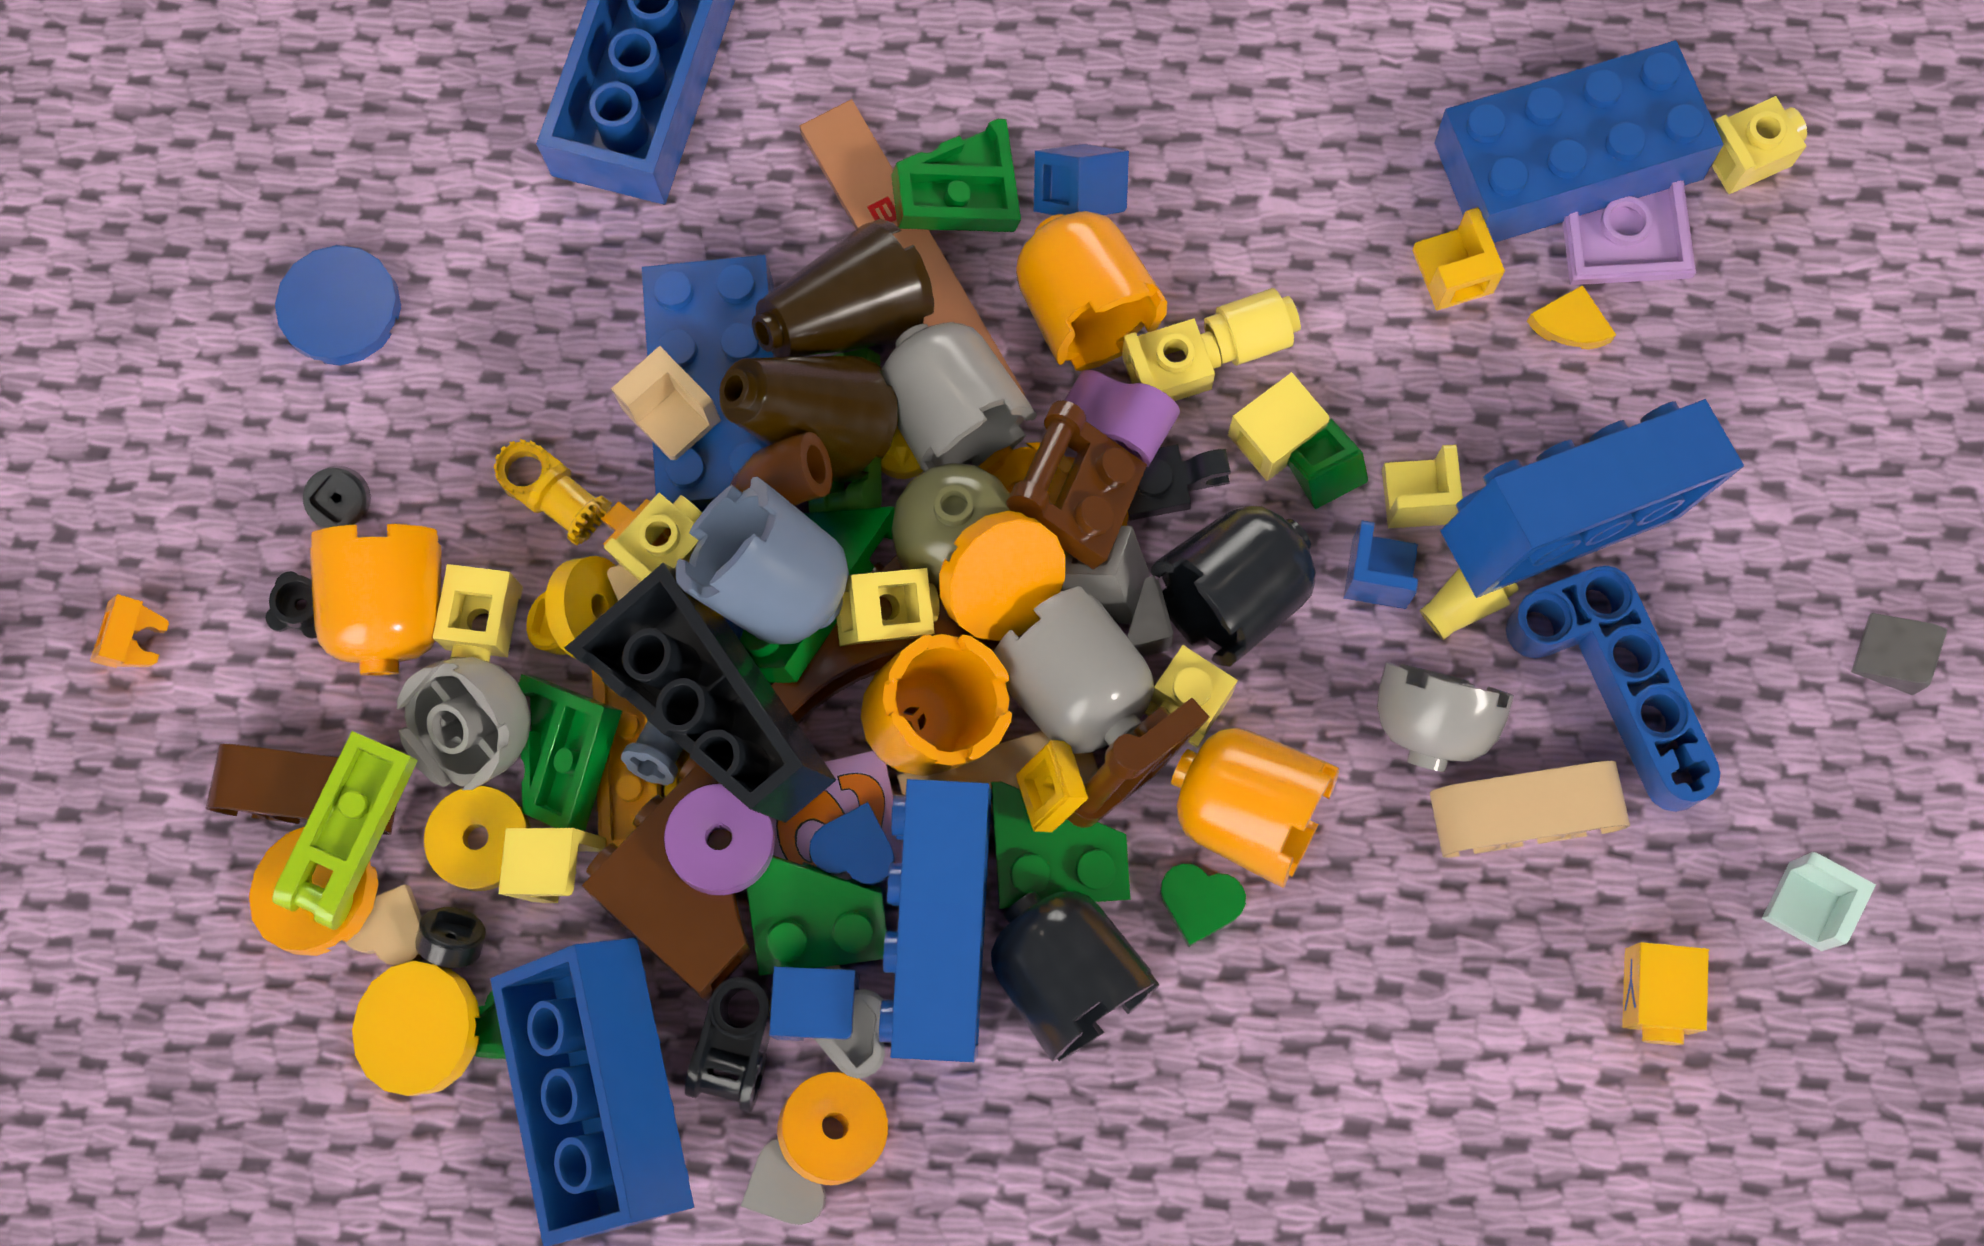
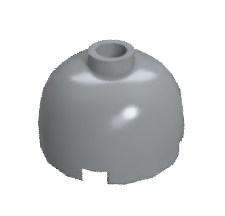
M452 658L429 665L406 680L397 699V710L405 707L404 716L407 727L398 730L404 749L409 756L418 760L415 766L433 783L443 787L454 783L459 786H465L462 790H473L492 780L517 761L529 737L531 717L526 697L518 683L501 666L479 658Z
M1385 662L1379 685L1377 709L1381 726L1390 740L1410 750L1407 758L1408 763L1445 772L1448 761H1472L1486 754L1494 746L1506 725L1514 695L1490 686L1487 687V690L1474 688L1475 685L1469 683V680L1403 664L1398 666L1391 662Z

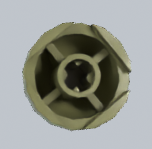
M949 463L927 469L908 483L896 502L891 533L898 563L904 570L927 568L929 583H933L936 589L940 590L939 573L944 559L950 561L953 552L957 548L954 544L955 540L964 529L984 516L1008 511L1009 508L1006 501L1010 492L996 476L975 465Z

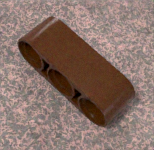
M220 744L206 809L231 816H237L238 811L251 813V818L300 824V819H309L339 757L237 744ZM397 805L382 835L392 834Z

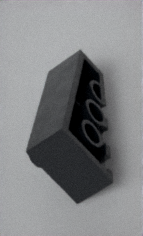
M665 563L658 566L564 647L577 660L587 664L602 678V681L615 693L626 698L648 717L647 720L662 734L672 738L690 754V758L752 811L786 823L836 781L832 772L725 618L686 593L676 583V569Z

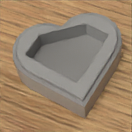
M867 989L855 990L853 1034L851 1038L847 1040L814 1038L843 1073L857 1079L866 1078L876 1073L883 1064L885 1057L884 1043L879 1042L880 1009L883 998Z
M775 1139L765 1145L760 1152L741 1207L789 1224L802 1225L810 1223L820 1216L825 1207L826 1193L822 1184L811 1182L792 1169L781 1152L778 1139Z

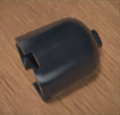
M1239 506L1228 511L1165 554L1151 567V574L1158 578L1162 576L1166 588L1162 590L1170 621L1191 645L1202 638L1212 649L1217 651L1213 654L1211 660L1217 665L1231 667L1306 603L1313 593L1316 571L1310 553L1311 541L1302 526L1293 519L1285 520L1282 516L1263 506Z
M1034 891L1019 899L1004 912L1003 916L1009 924L997 936L991 950V966L998 982L1052 1062L1056 1059L1058 1061L1064 1060L1105 1033L1096 1022L1119 1006H1122L1125 1012L1130 1014L1160 986L1152 975L1151 969L1102 908L1088 895L1077 891L1056 892L1042 900Z

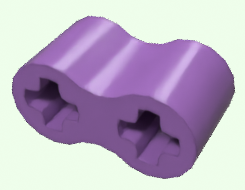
M1094 370L1082 371L1065 398V401L1078 405L1084 411L1086 422L1147 464L1146 467H1149L1180 414L1179 406L1161 390L1143 383H1122Z

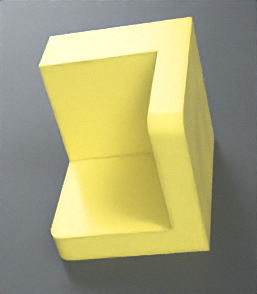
M1291 372L1233 415L1228 436L1263 478L1268 481L1286 468L1290 455L1294 450L1327 426L1329 415Z
M1456 444L1442 445L1435 460L1384 463L1382 478L1388 529L1446 525L1459 512L1456 504L1463 499Z
M506 828L498 894L531 902L558 903L559 896H570L574 891L578 852H600L606 846V838L575 828Z

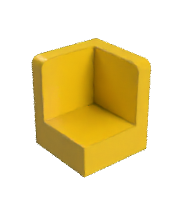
M1479 207L1465 211L1457 230L1418 241L1412 249L1436 311L1494 293L1505 272Z

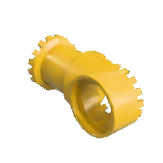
M520 439V442L515 443V441L509 442L510 445L507 447H502L500 454H497L495 457L496 463L493 469L496 480L507 495L522 502L534 513L544 512L568 531L567 539L574 545L578 546L585 540L587 541L591 536L588 530L592 533L596 531L593 524L595 523L598 526L602 524L599 518L601 519L612 508V502L602 495L595 498L571 479L572 474L568 467L544 448L536 445L535 442L531 440L526 442V440ZM522 457H533L539 460L542 466L538 480L528 486H516L508 479L510 466L514 461Z

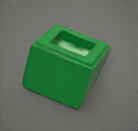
M1332 418L1329 419L1324 429L1294 450L1287 463L1315 509L1368 482L1363 452Z

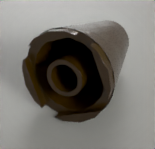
M878 219L871 223L863 224L757 302L756 315L752 319V329L758 344L763 350L771 351L776 357H804L896 343L897 339L905 331L916 325L923 324L924 317L934 313L931 281L921 255L914 245L907 248L902 247L899 241L892 235L902 231L894 223Z
M859 356L744 358L735 362L727 370L720 384L719 400L724 416L730 422L767 445L793 435L806 432L815 433L827 449L831 461L832 481L839 483L860 480L869 472L862 470L875 457L883 459L891 447L898 424V398L892 386L886 385L880 371L884 370L877 363Z

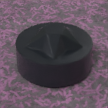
M331 466L315 473L308 480L303 491V504L308 516L323 528L356 524L365 516L371 502L370 489L365 479L355 470L345 466Z
M456 907L436 908L427 912L421 918L415 946L418 953L424 959L435 965L447 968H461L473 964L480 957L486 929L479 918L464 909Z

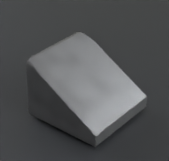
M1155 576L1145 578L1127 636L1142 657L1169 651L1173 639V630L1159 579H1156Z
M1871 613L1868 617L1851 673L1914 695L1931 684L1947 634V628L1933 623Z

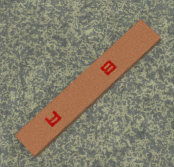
M851 99L799 125L803 139L855 229L878 219L892 222L897 226L891 179L893 168L853 100ZM901 229L902 231L892 234L903 248L915 246L928 272L934 298V313L924 317L923 324L932 326L940 323L955 322L973 327L984 338L1025 396L1021 386L930 231L924 229Z

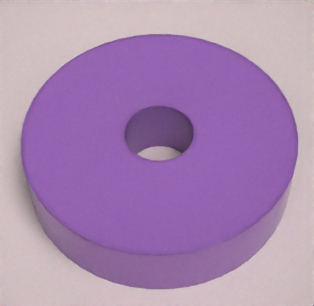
M721 784L703 786L686 795L671 812L665 828L666 854L675 872L687 885L706 894L729 895L750 887L765 873L774 853L775 834L770 817L750 810ZM718 829H725L732 833L730 845L723 850H714L708 846L709 836Z

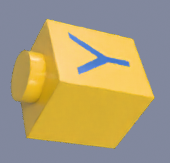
M1645 942L1625 948L1622 1028L1642 1030V1042L1661 1045H1684V1034L1690 1035L1707 1031L1709 949Z

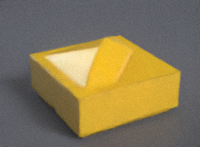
M1050 740L1016 774L1034 832H1053L1088 799L1071 745L1064 741Z

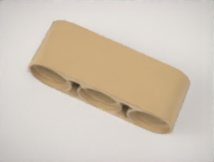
M1616 761L1592 762L1464 782L1441 787L1429 792L1443 858L1459 857V851L1473 849L1474 854L1523 847V841L1537 839V843L1542 844L1587 837V831L1601 829V834H1606L1630 827Z

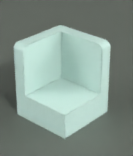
M1811 852L1789 862L1762 919L1820 951L1845 945L1850 940L1876 884L1818 853Z

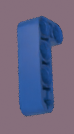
M1606 565L1594 567L1536 589L1526 595L1507 620L1506 635L1508 642L1521 655L1534 659L1547 657L1579 645L1644 788L1652 801L1664 810L1677 812L1687 810L1712 795L1720 781L1721 772L1718 761L1638 592L1627 574L1618 568ZM1595 590L1604 594L1610 601L1611 613H1598L1592 609L1587 603L1586 591ZM1536 612L1546 616L1552 623L1553 636L1544 637L1534 633L1527 624V613ZM1621 647L1632 652L1637 658L1638 672L1631 673L1621 669L1614 660L1613 649ZM1643 705L1653 706L1662 713L1666 722L1665 732L1653 731L1645 725L1641 716ZM1674 740L1677 742L1678 749L1675 751L1671 749L1660 756L1658 752L1660 749ZM1675 771L1677 773L1688 771L1693 782L1676 785L1671 774Z

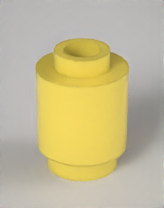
M1275 288L1216 308L1215 315L1204 318L1205 332L1211 331L1216 339L1221 356V365L1232 361L1234 365L1238 366L1292 347L1294 344L1293 333L1301 329L1299 315L1290 296L1281 298Z

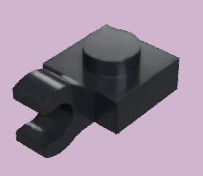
M1178 444L1159 448L1149 467H1146L1128 509L1129 521L1190 510L1191 500L1189 491L1230 484L1228 475L1231 474L1226 449L1210 450L1200 453L1189 460L1182 461Z

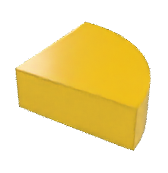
M1583 285L1531 313L1526 321L1542 338L1550 342L1554 340L1564 345L1581 347V349L1590 350L1605 346L1616 337V333Z

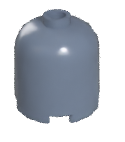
M753 477L750 488L743 492L733 485L727 487L706 507L693 524L689 533L699 541L691 554L689 563L680 558L677 561L675 567L676 583L686 593L753 636L770 644H794L811 636L817 630L830 625L840 613L843 605L842 597L849 575L844 549L833 537L759 477Z

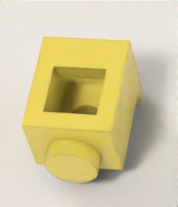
M1774 96L1730 117L1725 114L1716 118L1714 124L1724 145L1713 162L1712 168L1727 193L1731 194L1793 166L1807 147L1804 142L1807 137V127L1802 115L1792 107L1784 110L1777 96Z
M1195 318L1137 336L1136 332L1124 336L1122 358L1132 384L1143 383L1153 386L1166 393L1174 401L1212 390L1215 377L1214 369L1221 367V356L1213 333L1208 331L1200 334ZM1180 350L1186 354V358L1181 362H1171L1165 357V355Z
M659 492L616 540L611 538L604 545V548L620 565L641 582L662 563L676 569L679 558L689 563L691 554L699 541L689 532L702 512L682 495L672 504ZM666 528L671 529V536L667 543L662 546L651 545Z
M447 564L433 639L445 650L452 651L450 659L475 657L490 662L491 656L508 658L518 600L521 599L523 590L522 585L508 571ZM483 613L489 614L486 631L472 630V622L475 617Z
M927 568L848 576L845 592L842 597L843 605L837 616L840 646L918 638L924 635L935 634L933 622H936L939 616V597L935 585L929 583ZM880 596L886 598L892 606L891 616L887 620L882 619Z
M1182 645L1154 686L1150 704L1144 714L1149 716L1163 705L1172 713L1190 698H1193L1210 717L1188 741L1197 748L1231 698L1238 680Z

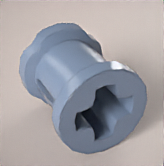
M647 721L636 743L626 745L622 752L621 760L626 764L628 770L639 778L650 783L669 785L674 782L679 770L676 762L683 748Z

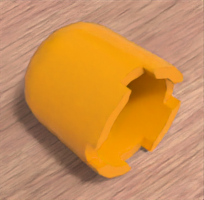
M1088 211L1067 215H1053L1037 226L1034 235L1025 243L1018 256L1016 275L1019 289L1059 365H1062L1065 361H1071L1076 371H1084L1100 367L1122 356L1125 335L1134 332L1138 333L1143 327H1145L1147 332L1155 331L1167 314L1168 302L1125 235L1107 216Z
M387 524V537H357V525H343L323 528L311 533V547L309 551L314 624L317 640L326 653L340 661L359 663L360 675L385 676L399 674V662L417 659L433 647L436 642L433 639V633L441 597V545L438 543L436 529L418 525Z
M945 634L921 636L878 670L864 692L860 719L865 739L877 757L898 772L928 776L975 761L1000 743L1011 723L1012 713L1008 711L1009 695L1005 684L1009 681L1008 672L995 653L972 636L964 634L960 637ZM903 712H910L912 715L904 714Z
M1241 728L1220 730L1204 742L1198 753L1186 749L1176 766L1171 784L1181 789L1176 805L1179 824L1186 836L1197 844L1284 888L1288 877H1293L1317 830L1319 824L1310 819L1321 797L1330 799L1338 778L1339 767L1249 730Z

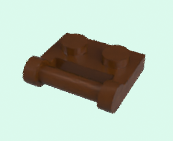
M1058 400L1051 405L1044 419L1046 433L1023 481L1015 483L1006 504L1010 511L1023 513L1027 517L1035 518L1057 536L1063 550L1094 570L1107 561L1147 464L1086 422V415L1078 405L1070 401ZM1068 446L1077 453V456L1056 503L1053 505L1050 502V496L1047 491Z
M1190 698L1172 713L1164 705L1159 707L1134 730L1137 736L1132 734L1119 736L1106 751V762L1089 782L1084 784L1088 799L1067 819L1073 825L1081 828H1088L1096 824L1155 777L1210 718L1209 715L1193 698Z

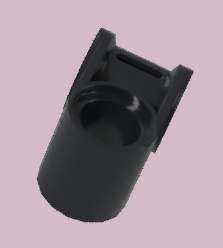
M734 977L722 982L714 990L709 1001L701 1036L696 1044L688 1068L685 1083L686 1096L697 1098L700 1093L739 1102L740 1110L747 1112L753 1110L766 1067V1051L770 1040L772 992L766 985L749 978ZM750 990L758 999L759 1014L751 1025L740 1028L735 1026L730 1020L728 1004L737 992ZM714 1069L737 1074L739 1079L716 1075Z

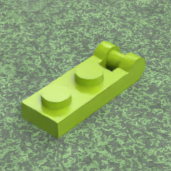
M351 731L275 886L272 896L273 903L292 912L300 907L313 913L315 922L332 930L338 929L349 914L353 903V894L418 760ZM318 864L333 870L325 888L312 883V875Z

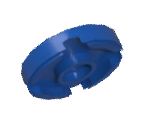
M335 245L314 250L292 265L280 282L275 309L279 328L298 352L308 358L323 361L324 364L341 366L362 361L385 345L392 335L390 330L394 326L396 318L397 320L399 319L401 301L396 282L378 258L361 248Z

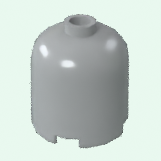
M947 322L932 326L919 324L908 329L897 339L896 348L882 367L884 371H881L886 385L892 386L898 398L897 427L923 472L929 468L949 463L969 464L972 462L973 465L979 466L994 452L1008 446L1012 449L1026 437L1020 427L1024 419L1026 421L1034 420L1037 416L1026 397L984 338L973 327L962 323Z
M1077 586L1061 591L1034 608V611L1040 617V620L1031 626L1020 638H1018L1013 630L1008 631L993 651L1008 672L1009 681L1005 683L1007 692L1049 740H1059L1071 745L1073 753H1089L1105 748L1108 745L1111 746L1121 735L1132 734L1137 736L1134 730L1142 723L1140 718L1147 711L1154 692L1151 670L1145 659L1099 600L1091 594L1088 595L1082 587Z

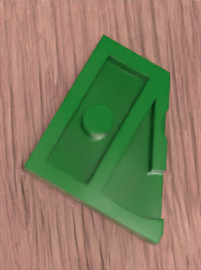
M1007 119L993 120L988 123L985 131L965 140H962L959 135L940 143L938 148L932 152H919L898 161L891 174L897 227L900 229L1015 232L1021 221Z
M521 674L518 685L523 694L530 697L531 731H529V737L521 752V759L525 768L524 778L521 782L522 812L555 828H575L585 831L622 710L547 680Z
M1002 781L991 782L1000 909L1009 908L1019 899L1034 891L1041 900L1056 892L1065 891L1080 892L1088 895L1095 902L1131 900L1127 837L1125 833L1099 822L1088 828H1081L1073 825L1068 819L1053 832H1034L1020 789Z
M773 855L765 873L747 888L759 976L773 974L774 967L820 968L883 959L887 928L882 889L880 887L861 884L853 880V878L845 880L833 876L817 866L805 862L801 865Z

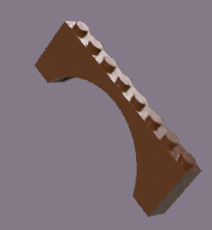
M896 555L886 566L880 562L875 564L871 573L904 569L898 563ZM937 590L939 616L937 621L933 622L935 634L931 636L939 634L960 637L963 634L969 635L994 651L1000 641L976 638L949 617L940 599V590ZM880 596L882 619L887 620L891 616L892 606L886 598ZM836 623L797 682L770 683V685H772V688L799 725L813 710L835 694L860 680L875 675L896 654L918 638L840 646ZM689 758L678 774L682 781L665 798L657 795L641 808L633 820V825L636 829L619 847L614 843L609 844L592 860L586 870L590 877L583 883L582 887L601 907L637 938L699 997L707 1002L714 990L722 982L726 981L751 954V950L742 927L737 893L711 895L695 890L678 876L666 854L665 828L675 806L686 795L698 788L720 784L692 758ZM725 829L714 831L709 836L708 846L714 850L727 848L732 841V833Z

